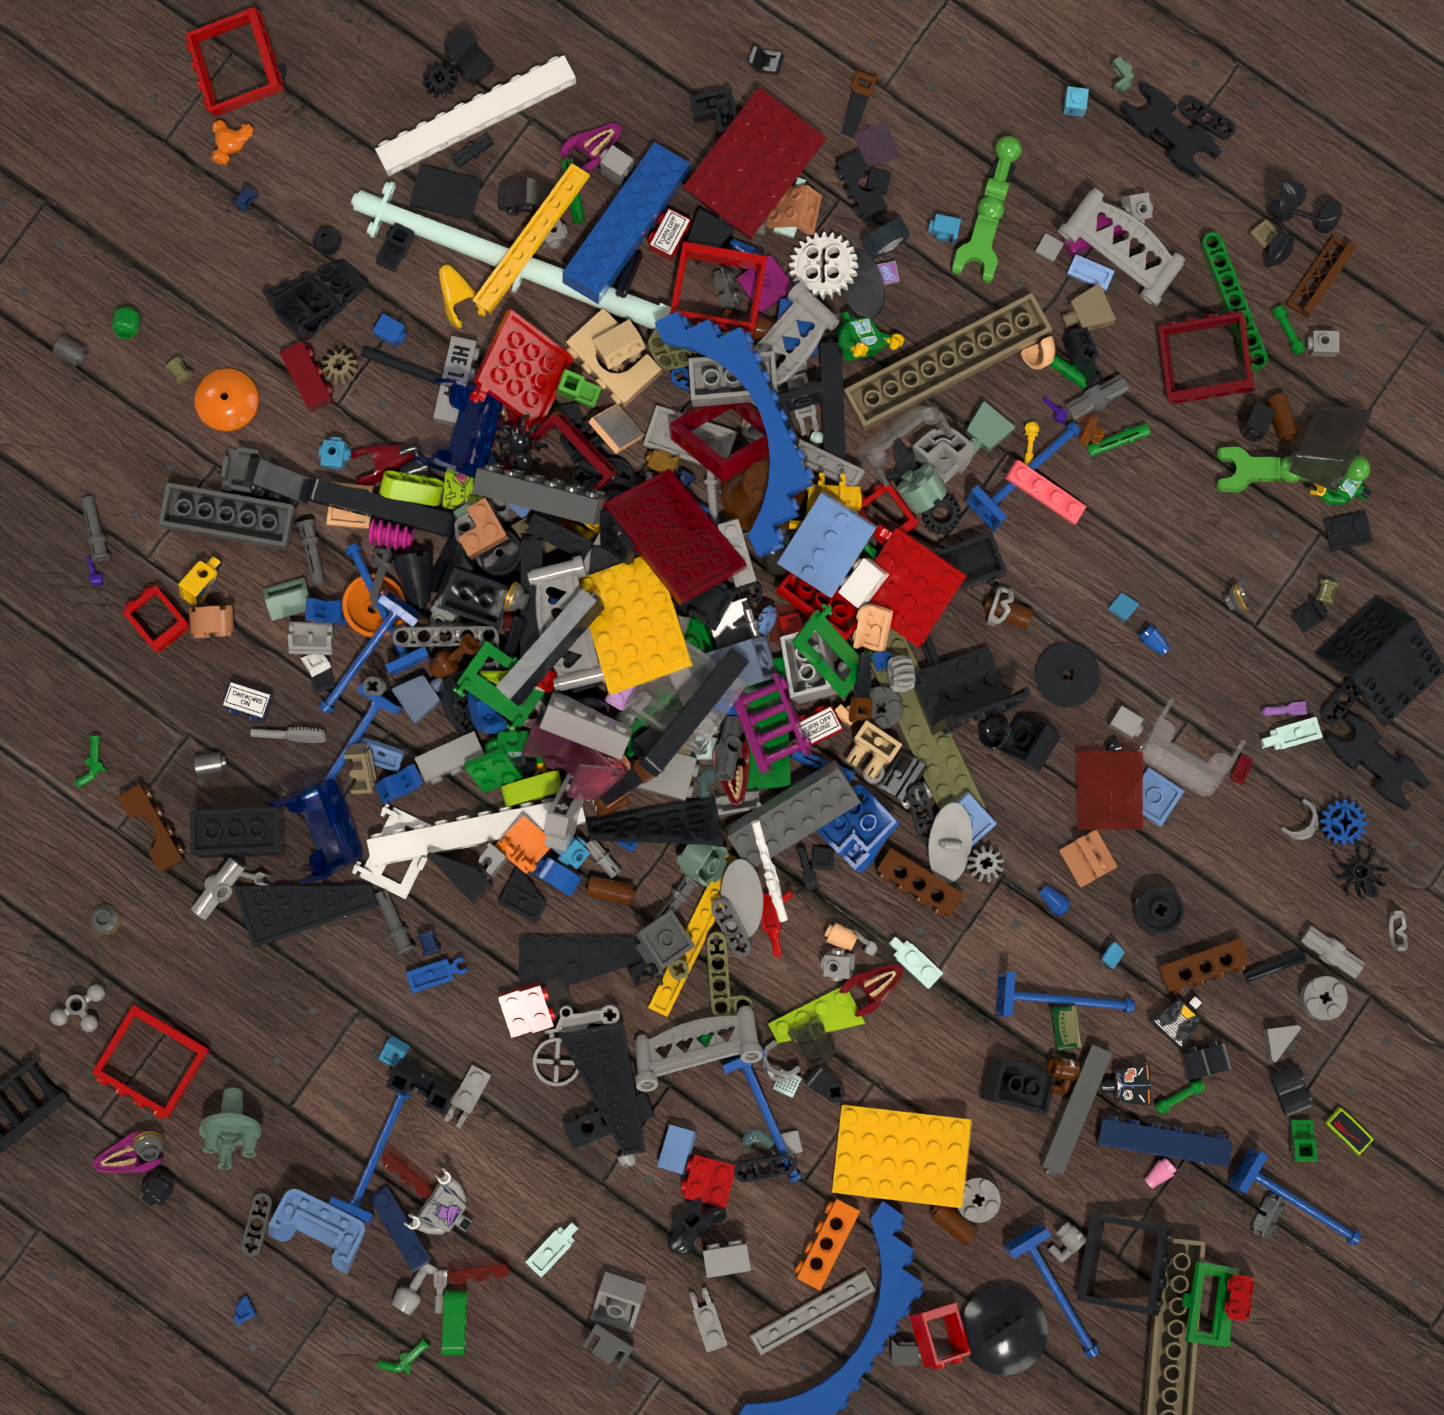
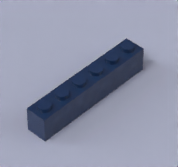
M1106 1115V1119H1100L1096 1142L1098 1146L1229 1167L1233 1141L1227 1140V1135L1214 1134L1213 1138L1205 1136L1206 1132L1193 1130L1192 1134L1184 1133V1128L1171 1126V1130L1162 1129L1161 1124L1149 1123V1127L1140 1125L1141 1121L1128 1119L1127 1123L1119 1122V1117Z

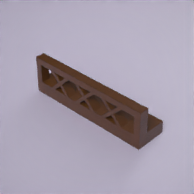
M1333 235L1286 305L1305 318H1308L1357 245L1351 241L1346 244ZM1333 243L1344 249L1341 255L1331 257L1330 247ZM1329 261L1330 271L1320 274L1318 264ZM1317 278L1318 289L1308 291V279ZM1306 295L1307 305L1304 309L1293 303L1297 296Z

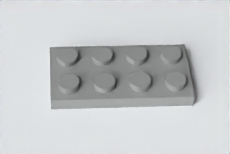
M656 405L643 447L656 451L660 449L671 454L673 457L680 456L682 460L703 466L671 440L669 423L684 414ZM709 422L691 431L724 459L730 456L737 436L736 431Z

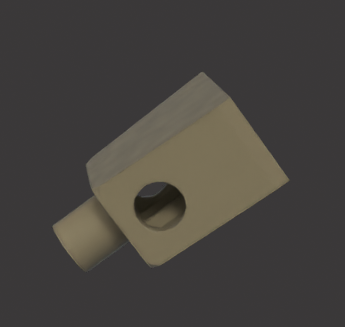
M1100 283L1073 299L1069 304L1071 312L1061 316L1066 328L1077 324L1079 329L1087 327L1089 331L1114 325L1116 321Z

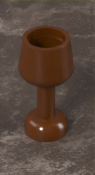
M727 307L725 308L723 318L749 323L748 320L732 316V310ZM757 315L754 335H751L753 340L760 341L774 326L775 322Z
M465 634L460 639V647L455 651H439L429 662L431 673L435 677L443 679L456 672L458 669V658L465 653L473 655L479 651L477 640L472 635Z

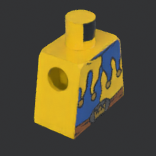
M211 557L207 564L198 561L178 584L180 597L192 606L199 607L217 584V571L222 566V563L215 557Z

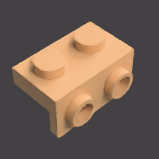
M871 603L861 607L857 614L858 625L853 634V647L857 649L865 647L877 652L885 651L893 610Z

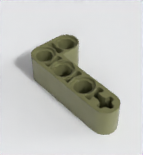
M657 328L654 329L648 340L654 360L663 370L689 366L688 358L705 357L694 351L667 346L660 339ZM729 331L722 332L721 336L729 333Z
M720 932L711 933L707 938L711 1010L715 1016H735L739 1012L736 1005L740 1000L747 1001L751 1009L753 1004L750 998L746 996L730 997L726 938ZM716 936L719 940L723 941V943L719 944V952L724 951V955L714 954L711 956L710 952H715V946L710 944V941H713ZM715 958H720L724 961V967L721 970H716L712 967V961ZM716 980L724 981L726 984L725 990L717 992L713 987ZM717 1002L726 1003L727 1011L725 1013L719 1014L716 1012L715 1005Z

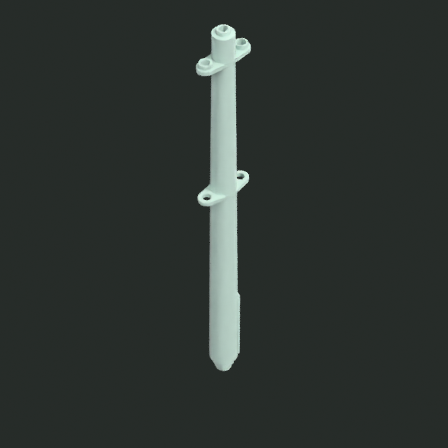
M395 182L385 183L382 191L384 198L362 190L353 195L351 205H354L353 210L375 218V221H371L367 229V234H370L372 238H376L382 222L393 226L396 222L414 231L415 235L495 267L498 266L509 248L391 205L390 201L396 187ZM532 257L515 279L511 292L517 293L524 278L594 307L604 308L607 312L627 320L630 319V321L652 330L656 328L654 322L670 315L671 307L662 303L656 305L630 294H627L625 298L617 297L615 294L616 289L611 287L600 303L596 304L562 283L564 269Z

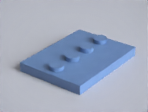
M822 491L777 564L832 598L877 526Z

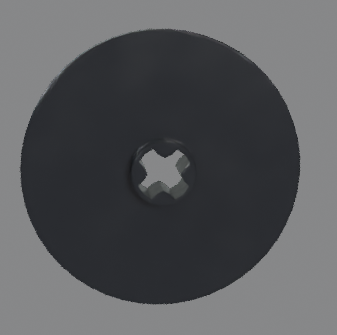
M1062 643L1051 647L1042 655L1036 667L1035 678L1039 691L1049 702L1060 707H1076L1087 702L1096 692L1100 682V669L1097 660L1086 648L1073 643ZM1064 670L1066 672L1072 671V680L1069 678L1063 679Z

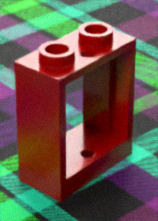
M881 483L872 490L873 494L868 498L866 496L862 497L861 511L858 510V514L871 522L863 509L885 493H888L908 520L899 528L907 534L918 528V521L890 483L886 485ZM875 531L872 534L873 539L882 550L888 540L878 535Z
M155 585L154 587H147L141 593L142 596L138 600H132L126 604L125 610L122 613L150 647L159 654L189 630L190 625ZM158 595L178 619V622L153 641L132 614L154 596Z
M957 1303L942 1305L909 1316L924 1368L933 1367L934 1370L947 1367L946 1362L950 1361L951 1364H956L964 1361V1356L971 1354ZM943 1316L953 1353L937 1358L927 1321Z

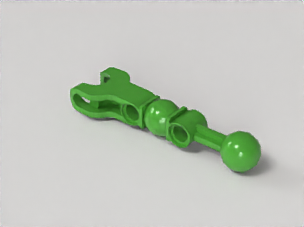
M1013 136L1002 137L995 145V152L999 160L994 178L989 177L984 197L978 204L979 215L971 241L962 245L956 252L952 274L960 275L966 263L976 261L983 268L982 281L990 284L993 279L998 259L992 250V242L999 219L1004 214L1003 204L1009 187L1006 178L1011 162L1018 159L1022 151L1020 142Z
M1224 447L1217 450L1218 459L1233 463L1237 469L1232 477L1218 480L1216 489L1220 492L1238 493L1245 490L1252 482H1274L1283 479L1286 482L1292 483L1297 482L1301 478L1302 481L1323 480V475H1345L1347 479L1359 482L1368 477L1371 467L1369 461L1360 455L1351 456L1345 462H1323L1322 457L1315 456L1302 457V460L1296 456H1287L1281 460L1280 457H1251L1240 447Z

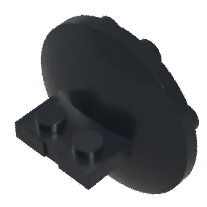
M994 1286L985 1289L969 1301L962 1313L961 1321L971 1352L967 1356L975 1365L986 1372L995 1375L1020 1373L1031 1367L1044 1351L1048 1337L1046 1316L1039 1303L1021 1289L1011 1286Z

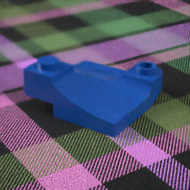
M855 785L853 788L858 797L864 794V798L860 800L861 803L816 831L854 870L862 873L876 859L875 856L880 847L900 823L876 799V796L863 785Z

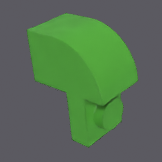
M565 369L562 372L555 392L569 401H576L594 408L601 387L584 381V376Z

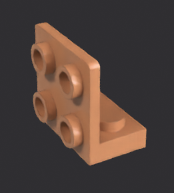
M808 185L790 187L768 216L766 227L769 229L796 227L806 235H814L822 195Z

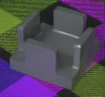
M237 447V450L229 449L228 455L224 456L221 477L223 482L221 491L264 498V491L258 493L250 490V486L244 484L243 480L250 459H263L271 463L272 456L261 454L258 450Z
M672 910L651 921L635 934L641 942L636 945V949L646 964L654 962L659 971L695 947Z
M597 1322L584 1342L583 1347L587 1348L594 1335H598L600 1339L592 1353L606 1363L611 1364L619 1351L624 1352L625 1354L616 1366L620 1370L634 1349V1345Z

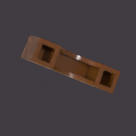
M138 784L119 795L117 799L127 816L130 818H146L154 826L156 841L149 855L159 872L165 873L184 862L183 855L186 853L181 844H176L172 836L175 834L170 825H165L161 819L164 817V814L160 807L153 805L151 799L154 797L149 788H144Z

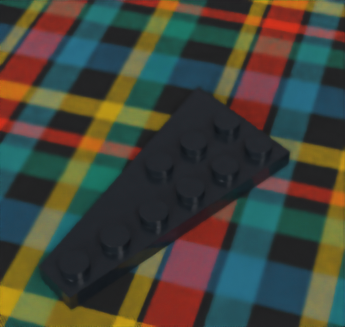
M714 797L586 820L590 841L724 845Z
M371 885L233 886L253 948L378 907Z
M519 936V988L540 982L541 988L546 987L548 993L641 963L644 959L636 949V945L641 942L637 937Z

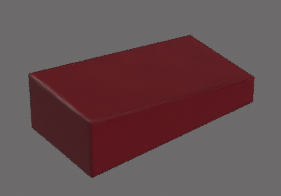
M1241 754L1230 780L1243 785L1254 759Z

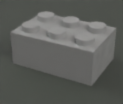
M815 630L807 642L835 672L832 649ZM799 632L780 637L789 693L792 700L801 704L838 694L792 643Z

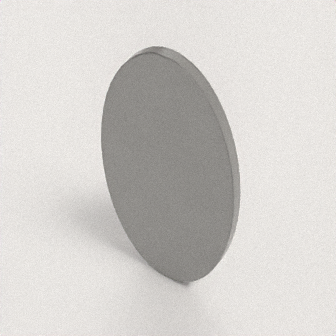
M950 802L940 809L932 824L928 842V857L933 874L947 884L956 881L963 873L972 847L970 818L965 808L957 802Z
M740 858L734 860L724 874L721 897H726L731 901L750 938L756 932L761 922L764 904L763 889L755 867L748 860ZM721 905L722 911L725 914V920L727 917H729L725 913V909L727 908V906ZM730 921L726 923L730 932L738 930L735 922Z

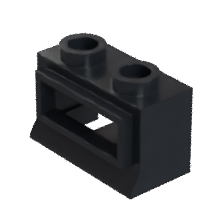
M591 418L580 424L581 428L578 430L582 434L593 429L589 423ZM563 434V439L560 440V443L573 465L578 464L577 460L584 455L577 448L572 450L569 445L570 441ZM600 435L590 440L595 448L600 447L604 443L608 445Z

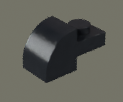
M395 222L386 238L384 247L376 259V264L395 273L402 259H405L414 238V231Z

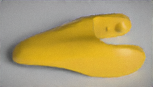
M446 264L439 269L444 306L449 321L454 327L460 329L462 328V321L457 318L458 316L453 310L454 306L465 299H474L477 292L452 266ZM476 304L478 314L482 317L486 316V310Z

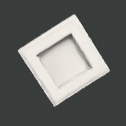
M308 654L301 658L312 677L331 668L325 655Z

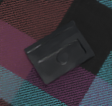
M1366 512L1323 522L1330 545V552L1373 542Z
M900 751L878 787L906 803L907 786L912 782H919L928 766L907 753Z

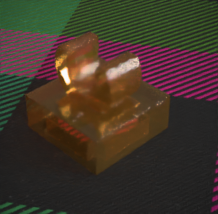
M1090 417L1079 444L1087 447L1090 439L1092 442L1100 444L1106 430L1102 427H1096L1099 421L1098 418Z

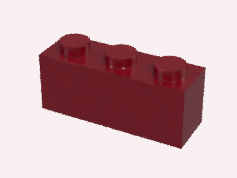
M299 342L279 352L310 413L333 402L330 395L334 393L328 382L323 383L321 377L324 374L319 364L314 366L311 358L315 356L309 345L305 347L303 342Z

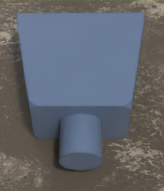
M421 675L392 689V692L416 726L441 703L436 693L439 692L442 679L435 678L428 683L424 675Z

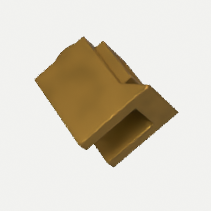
M660 449L658 451L654 450V452L650 451L645 460L647 470L656 475L668 469L674 473L680 461V456L672 458L671 454Z

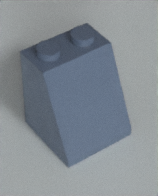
M767 636L746 640L705 653V665L710 673L732 647L750 661L725 693L774 679L772 674L777 673Z

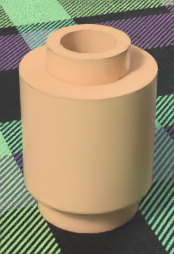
M835 923L834 926L829 925L824 935L828 938L826 942L849 951L852 950L858 937L853 934L854 931L838 923Z

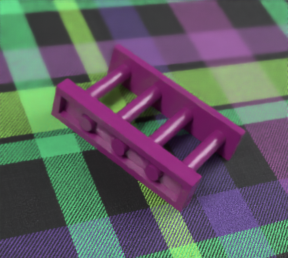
M778 673L772 674L775 680L774 683L749 694L743 693L740 690L730 692L758 769L763 774L773 771L771 765H773L774 761L802 750L804 755H812L811 748L813 746L810 738L805 736L787 690L789 688L788 681L785 676L782 677ZM779 691L782 703L756 714L750 712L748 706L750 702ZM785 710L787 711L790 719L789 723L764 734L758 732L756 725H758L759 721ZM794 730L798 740L797 743L771 754L766 753L764 745L767 741Z

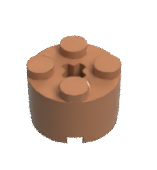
M232 605L226 607L207 606L189 608L190 633L193 634V638H210V633H215V637L232 636L231 632H234Z

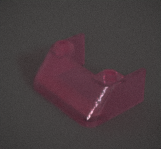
M540 724L533 725L521 754L524 757L541 758L545 762L544 764L552 769L557 767L564 768L574 777L567 796L582 798L587 801L598 799L619 782L627 771V767L617 758L539 728Z

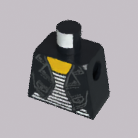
M1192 996L1185 1004L1180 999H1176L1152 1017L1149 1022L1178 1049H1183L1201 1021V1018L1195 1012L1202 1003L1195 996Z

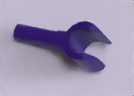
M1047 397L1044 398L1043 401L1055 412L1053 419L1063 424L1067 418L1066 411L1055 406Z
M91 557L86 558L90 570V582L93 586H102V573H96Z

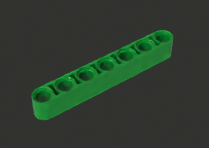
M1210 232L1206 234L1201 242V252L1225 314L1227 315L1228 311H1240L1246 316L1248 336L1254 341V345L1250 346L1251 358L1258 357L1262 362L1261 365H1255L1252 362L1253 373L1260 372L1267 364V353L1223 240L1218 233ZM1206 241H1214L1216 247L1210 248L1207 245ZM1214 260H1221L1224 267L1215 266ZM1228 279L1231 282V286L1225 287L1221 280ZM1229 299H1236L1239 302V306H1232L1229 303ZM1239 324L1230 325L1244 360Z

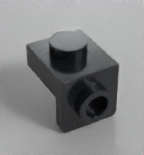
M754 45L749 55V65L757 73L779 75L784 55L781 52L762 50L760 46Z

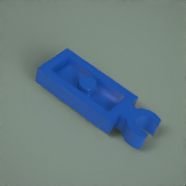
M464 958L455 959L453 964H449L448 959L406 972L412 993L453 981L454 973L460 975L467 973V969L459 970L457 968L458 963L463 962Z

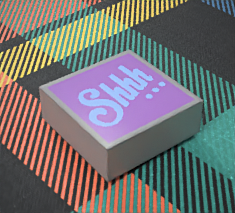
M896 261L876 264L881 272L884 286L900 283Z

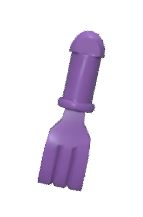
M1306 701L1290 703L1286 707L1284 705L1267 706L1263 708L1262 714L1269 717L1271 715H1285V713L1291 716L1306 715L1308 713Z

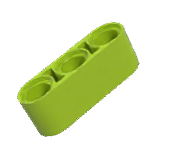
M385 471L379 493L383 497L438 506L444 489V482L431 477L397 471Z
M559 770L501 786L505 806L516 807L524 803L557 795L562 786V780Z

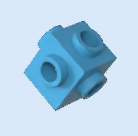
M330 437V440H323V445L319 447L320 465L326 469L346 470L347 461L351 458V448H349L347 443L343 442L342 438Z
M578 836L572 838L566 852L552 848L559 855L557 859L566 867L570 864L575 869L590 854L585 848L586 843Z

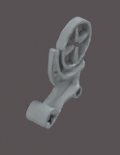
M608 1004L603 1008L574 1013L570 1005H564L560 1009L561 1017L557 1027L544 1030L545 1034L549 1033L550 1039L541 1043L535 1051L533 1068L538 1078L551 1086H563L570 1083L579 1073L577 1069L572 1077L563 1082H558L559 1065L554 1067V1082L545 1079L540 1074L537 1063H554L553 1059L537 1058L540 1049L544 1045L556 1041L555 1058L558 1059L560 1057V1044L562 1040L555 1038L554 1032L566 1033L587 1029L588 1025L592 1023L614 1024L620 1018V1010L616 1005ZM563 1009H569L570 1015H564ZM608 1009H612V1012L616 1013V1017H613L612 1020H608V1016H604V1012H608ZM572 1060L560 1061L562 1065H575Z

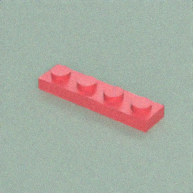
M1015 460L1005 477L1006 480L1072 525L1078 522L1086 508L1084 504L1019 460Z

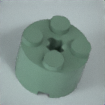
M930 463L924 464L915 471H906L901 476L903 480L897 487V492L912 512L913 510L914 513H922L935 506L933 502L937 498L941 501L947 493L946 486Z
M688 844L683 853L679 855L677 864L680 866L683 874L703 886H709L708 883L711 881L717 882L724 874L728 865L725 859L726 855L729 856L728 850L721 845Z

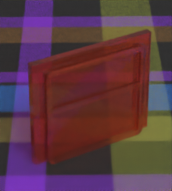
M1143 751L1078 752V829L1143 830Z

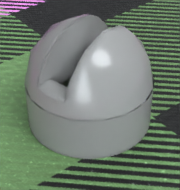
M621 1153L617 1156L619 1163L625 1168L635 1164V1155L624 1156Z

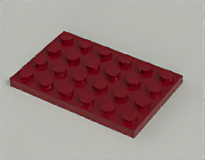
M758 87L683 186V189L751 240L827 138Z
M670 469L603 504V510H609L634 543V549L679 605L740 573L747 567L746 562Z

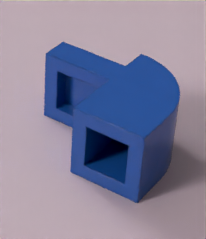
M315 598L306 599L305 620L333 623V626L349 625L343 615L341 600L323 601Z
M468 692L469 712L478 732L485 731L486 734H495L507 729L505 727L507 721L497 711Z
M415 764L397 774L383 778L374 786L384 805L417 791L423 782L419 771L416 769Z
M545 856L536 863L537 867L533 872L529 871L532 875L570 897L582 879L569 869Z

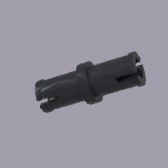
M485 134L473 144H467L464 150L452 157V161L459 169L473 158L475 160L479 158V154L494 144L490 137Z

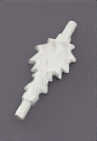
M754 820L751 824L760 851L763 868L765 869L764 876L769 889V895L772 897L779 922H784L788 918L783 904L775 865L769 856L760 820Z

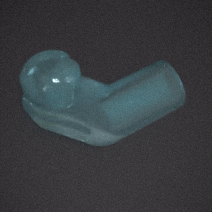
M708 768L698 778L700 799L711 797L709 786L716 780L714 768Z
M762 1129L748 1130L742 1138V1142L746 1146L761 1142L770 1149L775 1143L774 1139Z

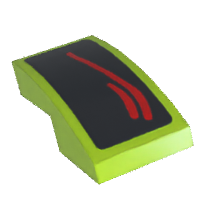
M1338 1107L1325 1122L1358 1155L1374 1140L1341 1107Z

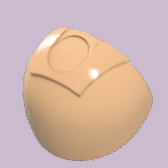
M1053 336L1041 340L1040 343L1021 351V356L1027 365L1033 369H1042L1053 362L1055 356Z

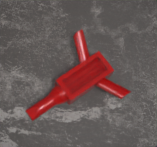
M792 889L782 894L783 903L793 897ZM769 893L763 894L764 904L761 918L763 932H767L771 940L774 958L782 957L779 940L780 929H783L782 922H779L772 897Z

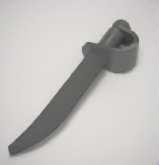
M378 548L374 551L372 557V564L378 568L370 592V601L374 611L377 608L378 595L386 570H391L392 564L389 563L392 554L391 548Z

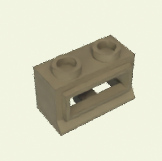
M368 743L350 744L344 753V759H352L354 768L351 769L350 776L356 778V783L351 789V794L373 793L372 787H374L377 777L371 747H368Z

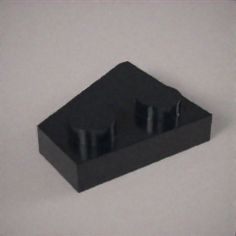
M604 509L600 511V546L626 565L634 563V543L609 510Z
M518 867L498 902L499 905L536 924L547 905L524 872Z

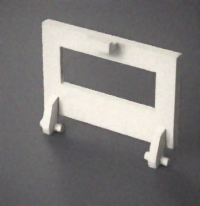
M385 804L380 814L383 817L386 813L390 815L381 832L384 833V836L393 835L392 831L405 829L406 825L413 829L414 826L422 824L432 827V825L395 807L392 811L389 810L390 805ZM370 856L364 868L360 867L361 862L357 861L352 873L356 874L359 871L361 872L359 877L406 899L420 870L422 871L427 861V856L412 860L401 884L382 876L386 865L373 867Z

